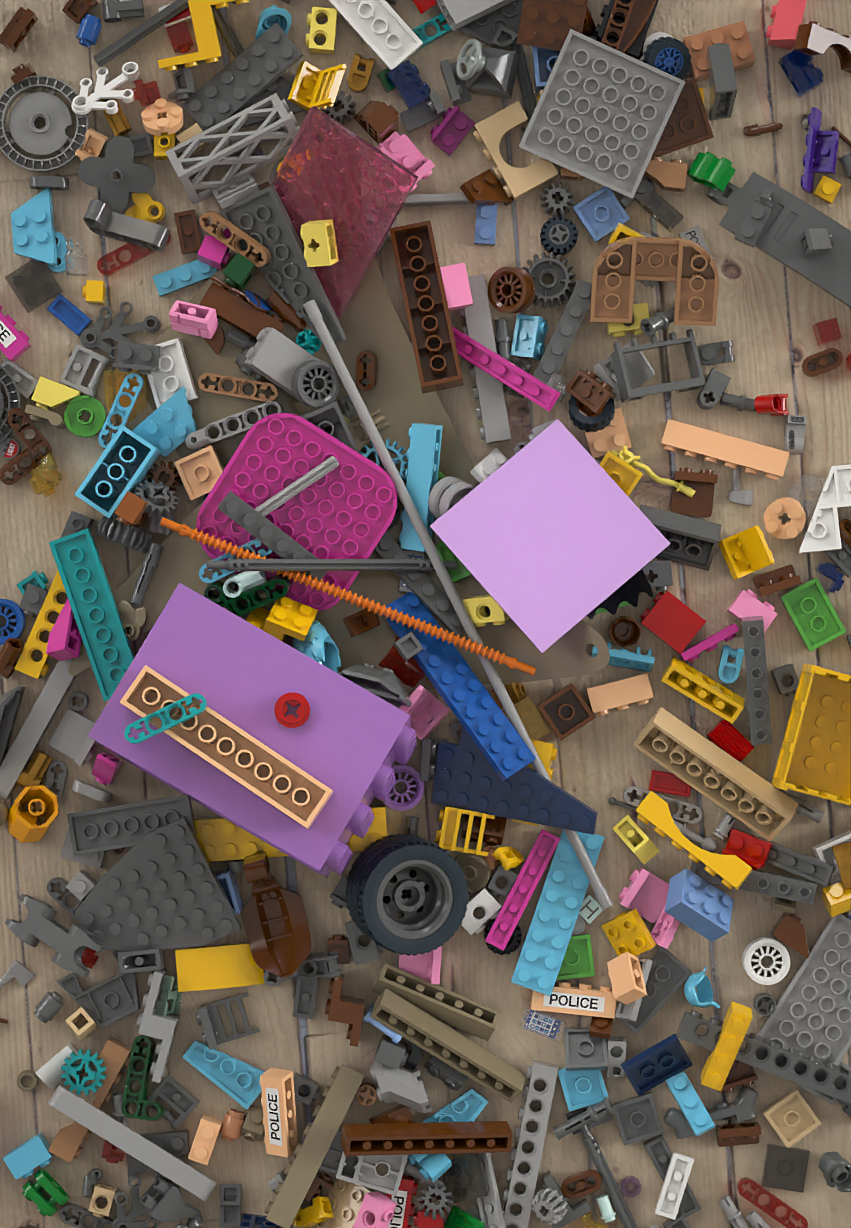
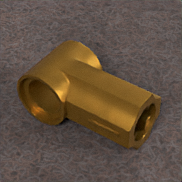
M100 99L99 102H107L109 100L117 102V113L108 114L106 110H102L115 136H123L131 131L132 128L118 100Z
M36 750L29 765L19 776L16 785L23 789L25 787L41 785L44 779L43 776L53 758L40 750Z

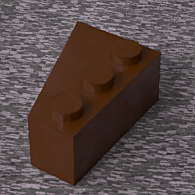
M370 101L353 117L378 145L393 131H399V117L397 116L399 113L391 104L387 106L385 102Z

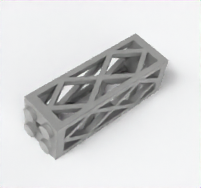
M275 93L165 152L193 205L213 195V190L249 173L253 174L304 147L300 139L304 136L299 126H294L297 121L292 111L287 112L290 109L285 99L280 100ZM272 104V108L263 109ZM249 117H267L256 131L238 132ZM233 125L227 133L216 134L221 130ZM280 140L269 155L250 156L260 142ZM230 141H238L226 148ZM288 141H290V143H293L292 145L284 148ZM219 142L209 156L190 158L200 143ZM185 150V152L178 159L176 154ZM244 150L239 157H231ZM254 164L244 169L243 171L235 174L242 165ZM232 166L221 181L202 182L213 167ZM195 176V178L192 180V182H190L189 179H190L191 177ZM200 189H207L199 194H197L195 191Z

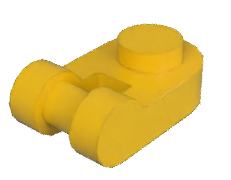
M511 846L499 847L492 854L496 860L502 863L505 871L519 867L524 861L522 854Z

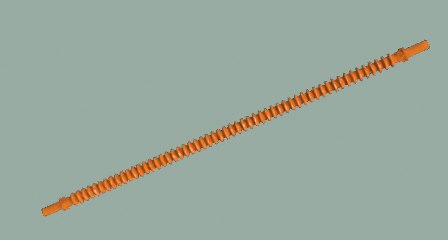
M164 517L160 522L161 526L176 531L181 536L191 537L192 541L196 539L197 543L201 541L203 545L208 544V547L213 546L214 550L219 548L220 552L225 551V554L231 553L232 557L236 555L237 559L240 557L243 559H266V556L262 558L260 554L255 555L254 551L252 553L249 552V549L245 551L243 547L238 548L237 544L232 546L231 542L227 544L226 540L220 541V538L215 539L214 535L210 537L209 533L203 534V531L198 532L197 528L193 530L186 524L181 525ZM276 571L277 575L283 574L282 577L288 576L289 580L293 578L294 582L298 580L300 584L305 583L306 587L310 585L311 589L315 587L317 591L322 590V593L328 592V596L333 594L334 598L340 597L339 600L345 599L346 603L350 601L351 605L355 603L357 607L362 606L363 610L367 608L368 612L372 610L374 614L379 613V616L385 615V619L390 617L391 621L397 620L396 623L402 622L403 626L407 624L408 628L412 626L414 630L419 629L420 633L424 631L425 635L429 633L431 637L441 638L442 642L447 640L448 644L453 643V646L459 645L460 649L464 647L465 651L469 649L471 650L470 653L476 652L477 656L481 654L482 658L486 656L488 660L498 661L499 665L503 663L511 669L515 668L530 675H534L536 671L535 667L520 662L515 657H508L505 653L500 654L499 650L495 652L494 648L488 649V646L483 647L482 643L478 645L477 641L473 643L471 639L466 640L465 636L463 638H460L459 634L455 636L454 632L448 633V630L443 631L442 627L438 629L437 625L433 627L431 623L426 624L425 620L421 622L420 618L416 620L414 616L409 617L408 613L406 615H403L402 611L398 613L397 609L391 610V607L386 608L385 604L381 606L380 602L376 604L374 600L369 601L368 597L364 599L363 595L359 597L357 593L352 594L351 590L349 592H346L345 588L341 590L340 586L334 587V584L329 585L328 581L324 583L323 579L319 581L317 577L312 578L311 574L307 576L306 572L302 574L300 571Z

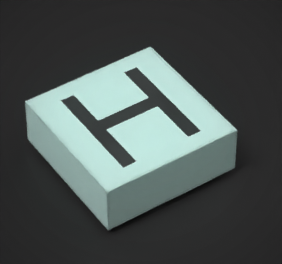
M588 894L583 900L579 914L590 924L603 910Z

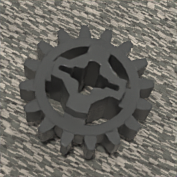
M144 480L143 484L138 483L133 494L148 502L143 513H148L149 517L155 515L157 519H160V516L167 518L168 515L172 516L179 504L177 503L179 498L174 496L176 492L170 491V486H164L161 481L159 484H156L154 480H151V483Z

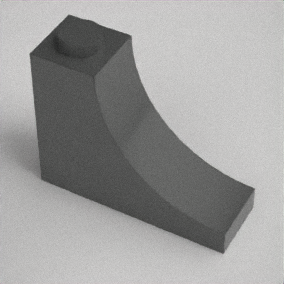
M716 43L708 46L706 54L710 83V120L731 118L738 90L729 44Z

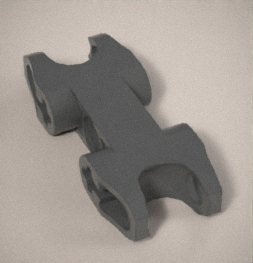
M22 893L19 899L28 909L27 918L21 923L7 918L5 922L7 927L16 937L32 947H37L41 940L56 951L52 958L54 963L82 977H88L90 971L82 963V953L87 948L103 952L105 946L93 933L76 923H73L69 930L53 920L57 909L47 902Z

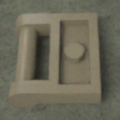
M26 405L25 413L30 415L29 419H32V421L42 424L45 421H49L58 429L66 428L64 417L58 413Z

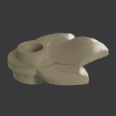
M122 600L117 609L128 640L135 641L141 635V627L146 623L147 613L144 607L134 610L129 602ZM129 627L132 628V633H131V634L128 633V628H129Z

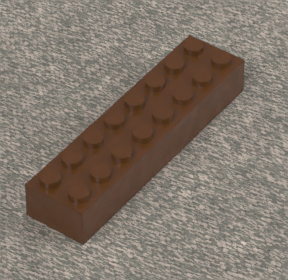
M431 221L389 228L422 394L464 386Z

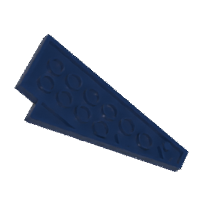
M462 727L460 744L439 742L431 803L592 835L595 834L598 817L597 811L528 766L502 781L464 727Z

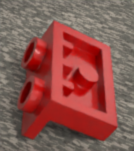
M732 828L726 848L722 849L721 853L724 855H736L748 864L752 870H757V868L760 869L765 866L773 843L737 828Z

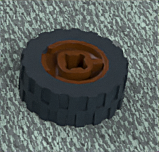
M573 395L569 399L570 420L580 430H585L586 432L603 430L606 426L610 425L611 420L614 418L615 406L612 397H610L599 414L592 411Z

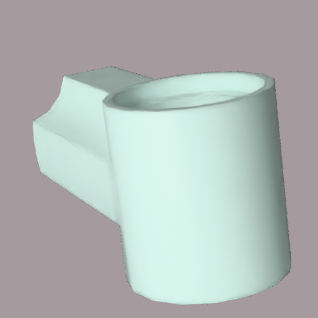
M244 571L237 575H231L224 583L223 591L228 597H237L241 593L267 581L264 571ZM230 582L237 583L239 590H233L230 587Z

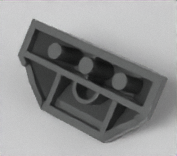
M364 663L363 666L355 664L338 673L387 702L407 707L412 706V702L401 680L391 669L382 668V670L375 669V666Z
M17 686L0 696V766L7 754L25 691L24 686Z

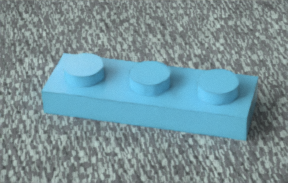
M197 259L152 277L158 293L162 297L210 279L217 272V269Z
M682 1071L667 1079L666 1084L695 1136L697 1137L715 1128V1124L686 1073Z

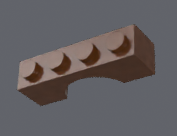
M815 21L799 25L794 50L808 56L822 55L828 47H831L839 57L841 70L851 73V36L839 35L835 29L823 28L820 23Z

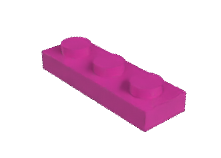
M733 623L686 649L679 655L682 661L688 660L690 663L700 657V652L704 650L710 652L719 647L717 643L723 639L725 642H728L737 637L735 633L740 630L736 623Z

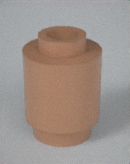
M230 1108L224 1117L219 1131L223 1134V1139L234 1142V1139L240 1138L245 1122V1113Z

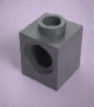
M787 664L770 671L779 694H785L787 697L796 693L799 679L793 664ZM785 675L791 678V684L788 687L783 686L781 682Z
M499 863L487 884V887L490 888L489 892L498 898L501 895L506 897L518 874L510 869L505 871ZM501 876L507 879L506 886L502 888L495 884L496 879Z
M296 1073L293 1078L295 1099L310 1105L312 1100L316 1101L320 1093V1089H317L319 1083ZM307 1085L310 1088V1093L306 1095L301 1094L299 1087Z

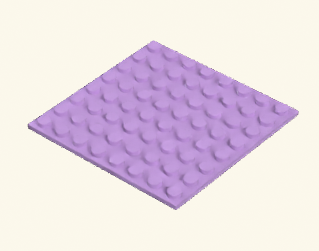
M558 419L430 525V528L541 653L545 652L670 545V542Z

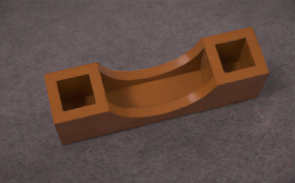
M127 491L114 512L119 516L117 520L127 526L137 527V525H144L149 518L148 513H143L148 502Z

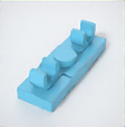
M607 642L610 655L607 665L651 672L655 657H651V649H648L647 655H642L640 653L641 647H638L634 654V652H629L626 649L611 650V642ZM595 645L592 648L590 657H596L598 654V649Z

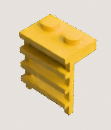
M306 61L300 62L287 100L310 113L314 109L319 111L320 107L326 109L327 106L333 107L346 65L341 64L319 70Z
M445 806L444 810L440 809L438 821L442 822L441 830L436 831L435 842H438V846L442 849L488 856L489 852L481 851L486 818L494 819L495 815ZM461 814L469 815L464 848L456 847ZM474 816L482 817L476 850L468 849Z

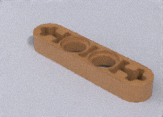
M208 211L200 216V225L206 232L234 252L240 253L255 264L256 267H262L270 262L271 253L265 246L217 212ZM209 217L212 218V219H211V222H212L213 224H211V225L208 224V223H209V220H208L207 218H209ZM224 227L231 231L230 238H226L223 235ZM241 239L247 242V250L240 248L239 242ZM258 253H262L261 257L263 260L259 261Z
M204 373L198 379L200 389L210 393L263 402L276 401L279 397L278 388L271 383L212 373ZM210 377L211 381L218 382V378H221L218 384L219 391H216L217 386L209 385L206 388L203 381ZM227 380H231L234 383V388L230 392H226L223 389V384ZM248 383L254 386V393L252 395H246L243 391L244 386ZM258 385H262L261 390H268L271 387V391L275 392L274 396L272 395L270 399H267V395L259 393L260 397L257 398L259 392Z

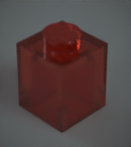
M837 318L818 322L812 326L818 346L835 342L842 338Z

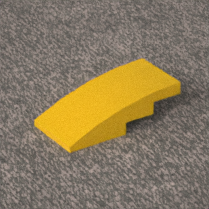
M249 942L175 950L178 992L265 984L263 979L264 969H261L255 963Z

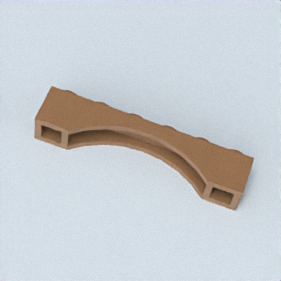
M651 157L644 176L655 182L662 190L684 192L688 164L678 159H671V162L662 161V158ZM561 167L560 179L581 181L585 178Z
M112 1037L107 1040L98 1057V1060L104 1058L101 1065L107 1066V1069L102 1072L107 1077L100 1079L104 1084L101 1087L98 1086V1091L92 1104L98 1109L101 1108L103 1102L107 1104L113 1094L110 1089L113 1084L118 1085L123 1075L120 1071L123 1065L128 1066L132 1048ZM75 1121L71 1125L59 1130L48 1151L70 1163L73 1158L78 1159L83 1150L80 1145L83 1139L86 1141L89 1139L92 1131Z

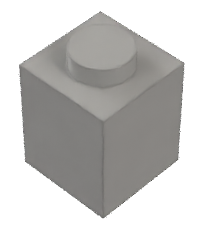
M82 869L65 887L81 901L91 892L97 882Z

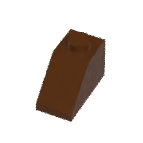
M784 912L770 933L805 958H808L809 949L805 928L799 923L801 918L795 914L787 915Z
M400 1104L369 1118L371 1124L415 1123V1118L409 1107Z

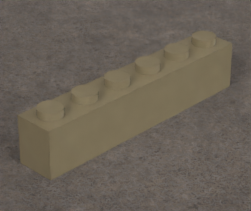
M386 963L380 972L373 993L381 995L385 988L437 1020L486 1041L490 1039L501 1013Z

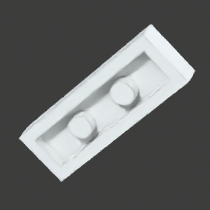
M673 1152L654 1211L655 1214L676 1219L694 1158Z

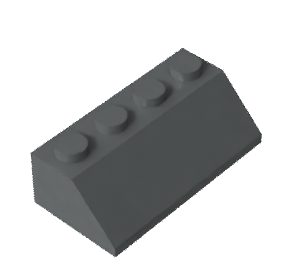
M640 505L639 509L670 542V545L658 554L656 558L671 560L675 563L709 571L720 539V524Z

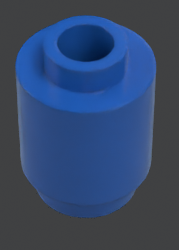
M89 14L82 18L76 35L80 45L85 47L96 45L102 27L100 18Z

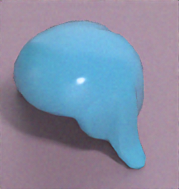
M705 966L703 971L688 977L684 987L685 997L688 1003L694 1007L706 1008L714 1006L720 1009V1005L713 1001V990L709 978L705 975L707 969Z

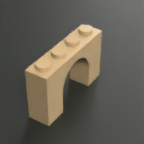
M519 101L475 124V131L473 132L477 143H482L485 148L483 153L487 161H492L494 164L493 172L498 180L502 179L505 184L503 186L508 198L512 197L514 201L558 177L555 166L546 159H541L525 168L510 166L503 160L499 150L503 138L528 123V117Z

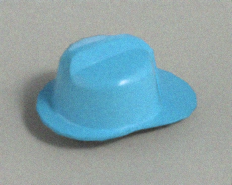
M271 5V7L264 9L259 15L255 41L275 23L288 35L292 22L290 13L286 9L277 8L276 5Z

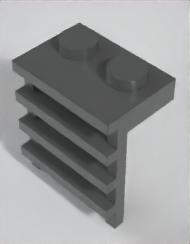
M248 992L203 1004L198 1008L196 1019L198 1024L203 1026L204 1033H202L204 1045H208L210 1050L218 1048L219 1044L260 1032L259 1028L251 1030L242 1002V998L249 996ZM237 1000L246 1029L242 1033L238 1032L230 1002ZM224 1003L234 1035L229 1037L226 1035L218 1005Z

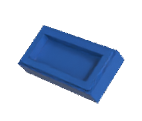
M61 294L47 308L49 312L78 336L92 322L89 317Z

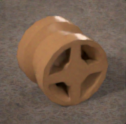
M362 1083L357 1090V1101L363 1106L372 1105L377 1099V1088L372 1083Z

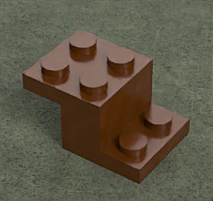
M340 974L330 980L328 993L332 994V998L327 999L325 1014L329 1015V1021L349 1024L346 1039L350 1040V1046L358 1047L366 999L341 995L344 974Z

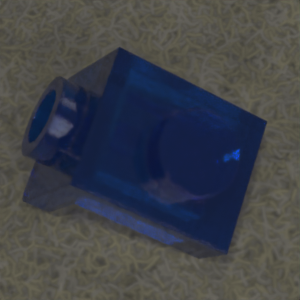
M826 561L825 564L819 563L815 571L833 580L827 592L834 593L841 589L844 580H842L844 574L838 572L835 565Z

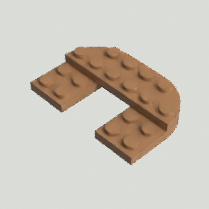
M627 237L611 243L600 253L595 261L592 270L590 322L632 323L635 280L676 281L674 325L716 326L719 290L718 271L710 254L699 244L682 238Z

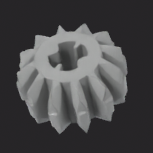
M549 1187L536 1193L531 1202L533 1205L532 1211L536 1212V1217L541 1218L542 1223L547 1222L550 1226L551 1224L559 1223L568 1211L566 1208L567 1202L562 1199L563 1195L560 1196L557 1190L552 1191Z

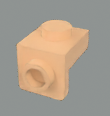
M89 128L85 134L86 138L82 149H77L75 155L79 156L81 161L89 156L100 157L108 140V137Z

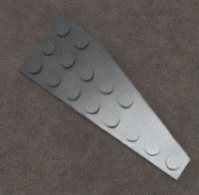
M274 184L221 210L220 212L225 219L270 251V262L262 267L255 266V268L263 273L267 278L266 281L282 299L296 310L295 313L299 318H303L311 327L310 330L321 341L314 324L310 321L303 307L305 303L311 300H315L334 343L337 344L347 339L314 268L307 267V261L304 259V247ZM241 239L239 242L240 248L247 250V242ZM258 253L259 261L263 260L261 257L262 253Z

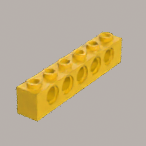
M59 571L55 575L15 667V670L36 679L46 676L50 667L47 663L50 657H52L46 654L48 642L45 643L41 635L44 631L51 632L54 623L50 621L51 613L56 611L60 615L65 605L60 604L58 601V596L63 592L66 593ZM36 650H40L43 653V658L39 662L33 658V653Z

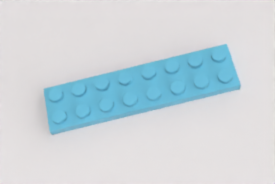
M564 829L511 979L512 983L551 996L589 885V880ZM577 832L595 867L605 837L598 834L592 835Z

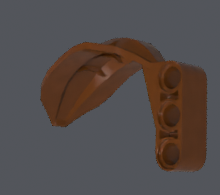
M266 851L246 856L243 863L244 873L247 882L253 883L252 897L242 909V917L252 957L261 969L281 978L290 977L307 958L311 950V934L302 898L296 892L282 888L271 874Z

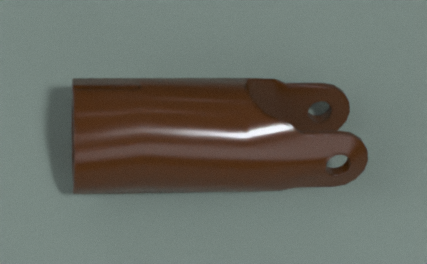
M276 291L265 300L284 322L293 326L299 332L305 329L307 326L306 321L303 318L300 319L295 313L296 310L290 304H287Z

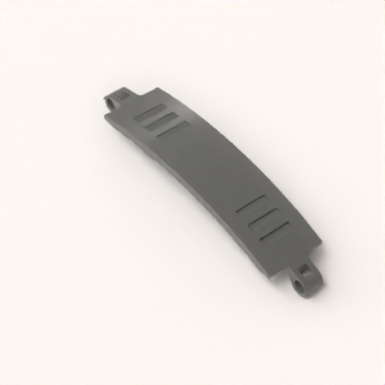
M755 172L751 174L742 188L729 182L723 192L710 189L707 194L709 199L719 205L729 207L719 225L736 235L755 197L760 198L765 188L772 190L773 196L770 200L773 203L772 212L754 247L784 264L851 308V231ZM827 228L828 233L832 234L834 245L831 246L830 252L805 258L800 242L803 231L806 229Z

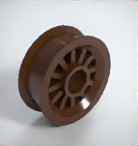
M503 267L498 269L490 278L488 297L493 307L502 313H521L528 309L534 300L535 283L530 273L525 269Z

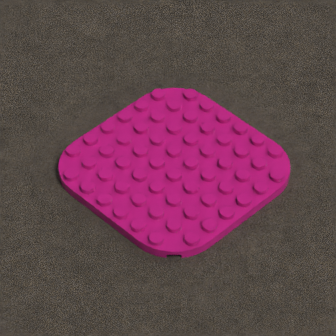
M275 413L263 417L249 429L203 502L197 516L196 528L198 532L203 531V534L209 533L210 537L214 535L215 539L220 538V541L226 540L227 544L231 542L232 546L237 544V547L256 539V537L217 508L227 493L231 490L255 509L322 462L334 456L339 462L338 467L265 517L319 559H368L394 518L397 508V493L388 473L373 461L301 416L291 413ZM200 541L202 548L212 559L225 554V551L220 552L219 548L214 550L213 546L208 547V544L203 545V542ZM262 542L261 546L257 548L255 547V544L251 545L255 549L256 555L259 554L258 550L261 548H265V550L269 549ZM274 551L266 556V559H283ZM235 571L233 573L239 574L244 571ZM264 571L266 580L277 575L276 571L273 573L271 571ZM328 571L322 579L324 583L328 581L329 585L334 584V587L340 586L341 590L345 588L347 592L360 571ZM291 578V587L284 596L318 611L327 610L340 601V597L334 598L333 594L328 596V592L322 593V590L317 591L315 587L311 589L310 585L306 587L305 583L300 584L298 580L294 582L293 578ZM277 583L275 587L277 588L281 586L282 588H284V585H279V583Z

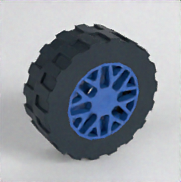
M669 36L653 40L643 54L644 63L681 80L685 78V75L689 72V67H691L689 49L681 41Z

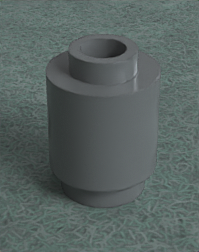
M53 991V993L47 992L35 1007L34 1015L44 1023L52 1020L64 1005L62 1002L63 997L56 991Z

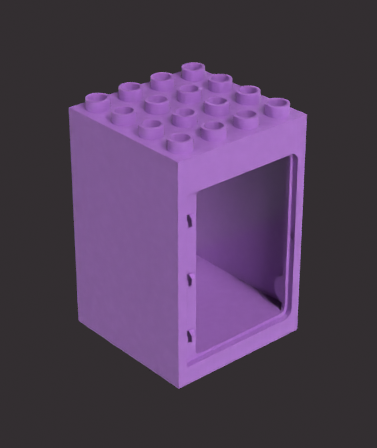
M181 583L178 584L88 735L111 753L183 795H190L191 799L326 878H328L331 871L340 876L343 874L353 857L351 849L347 846L353 834L361 839L364 838L375 818L371 810L372 808L369 807L374 797L382 802L386 800L396 782L394 769H392L395 761L406 765L417 746V735H415L416 731L411 728L409 714ZM145 665L190 695L194 693L203 695L209 708L333 790V794L310 828L306 829L164 732L139 744L128 742L124 736L125 728L129 724L141 719V717L122 705L120 701ZM290 692L303 695L310 705L309 718L302 726L296 728H288L281 725L274 713L277 700L282 695ZM287 702L286 704L288 706L287 708L289 711L286 713V715H284V717L292 714L293 716L298 718L296 710L300 705L292 707ZM145 722L141 723L143 728L140 730L132 728V733L129 737L138 739V734L143 731L146 732V735L150 734L145 727ZM149 723L152 730H158V728Z

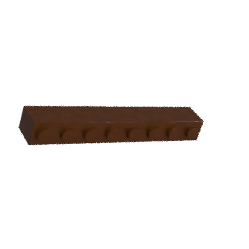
M507 1121L342 1124L341 1145L345 1156L511 1152L513 1133Z

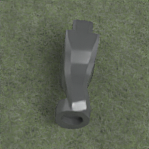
M159 1177L153 1185L158 1191L155 1198L146 1194L140 1200L147 1213L159 1222L167 1223L188 1218L186 1224H178L175 1228H200L202 1225L203 1217L201 1212L195 1206L185 1203L181 1191L169 1180L166 1181Z

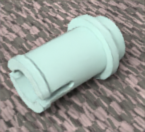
M604 1194L596 1197L595 1199L602 1215L600 1219H603L604 1223L615 1220L616 1212L613 1211L609 1195Z

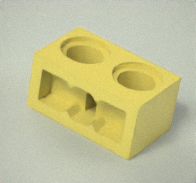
M312 7V13H308L307 26L311 27L310 34H306L305 46L309 47L310 53L335 54L337 9ZM321 16L328 19L323 25L316 22ZM318 37H323L326 39V42L323 45H317L315 40Z

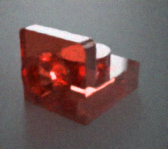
M185 21L166 27L175 53H185L194 46Z
M105 1140L101 1158H105L106 1162L117 1164L119 1161L122 1162L125 1154L113 1151V1149L117 1150V1147Z

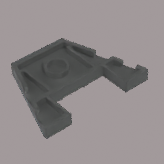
M116 950L115 952H113V954H114V956H115V958H116V960H117V963H118V952H124V951H117V950ZM74 972L57 980L58 984L69 993L71 998L86 1011L101 1029L140 1010L136 972L118 974L86 991L83 990Z

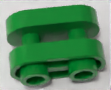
M40 1169L34 1175L37 1180L35 1183L28 1180L22 1186L24 1190L22 1194L28 1201H33L38 1206L37 1210L41 1215L51 1217L58 1211L55 1204L58 1202L60 1205H64L70 1197L47 1171ZM42 1187L51 1195L50 1198L41 1190Z

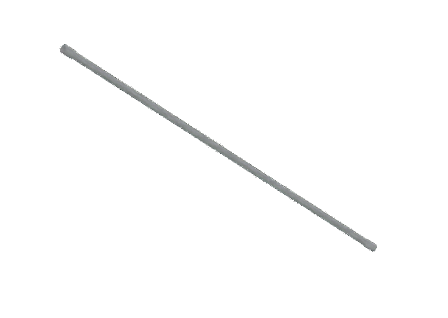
M315 300L305 303L303 307L310 321L314 324L386 472L392 479L396 492L469 639L473 643L477 641L478 645L480 643L483 644L323 321L322 314ZM479 654L478 658L512 726L536 757L531 763L534 771L551 781L492 660H488L486 656L482 658V655ZM564 829L602 910L612 906L613 902L603 886L577 832Z

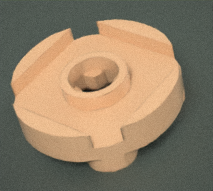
M163 98L157 99L155 103L146 107L141 113L143 127L152 135L161 136V133L168 132V135L177 132L183 126L182 108L175 103L167 102Z
M781 497L774 500L768 505L764 513V523L767 532L779 539L795 538L806 524L805 510L796 499L790 497ZM787 513L791 521L783 523L779 517Z

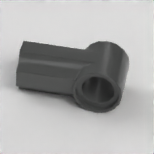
M102 0L104 22L114 23L126 18L144 17L143 0Z

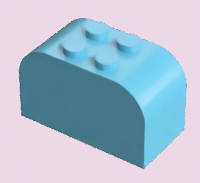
M121 425L74 495L109 519H116L118 515L114 512L126 492L130 491L133 493L138 483L143 482L148 471L151 470L156 462L160 450Z

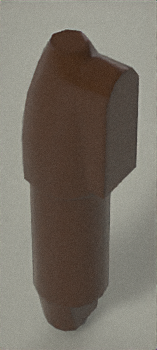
M771 123L758 126V124L744 127V135L759 136L782 129L783 124Z

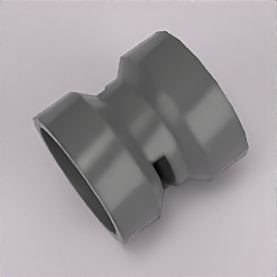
M759 993L754 997L753 1006L759 1014L769 1016L775 1012L776 1002L769 994Z

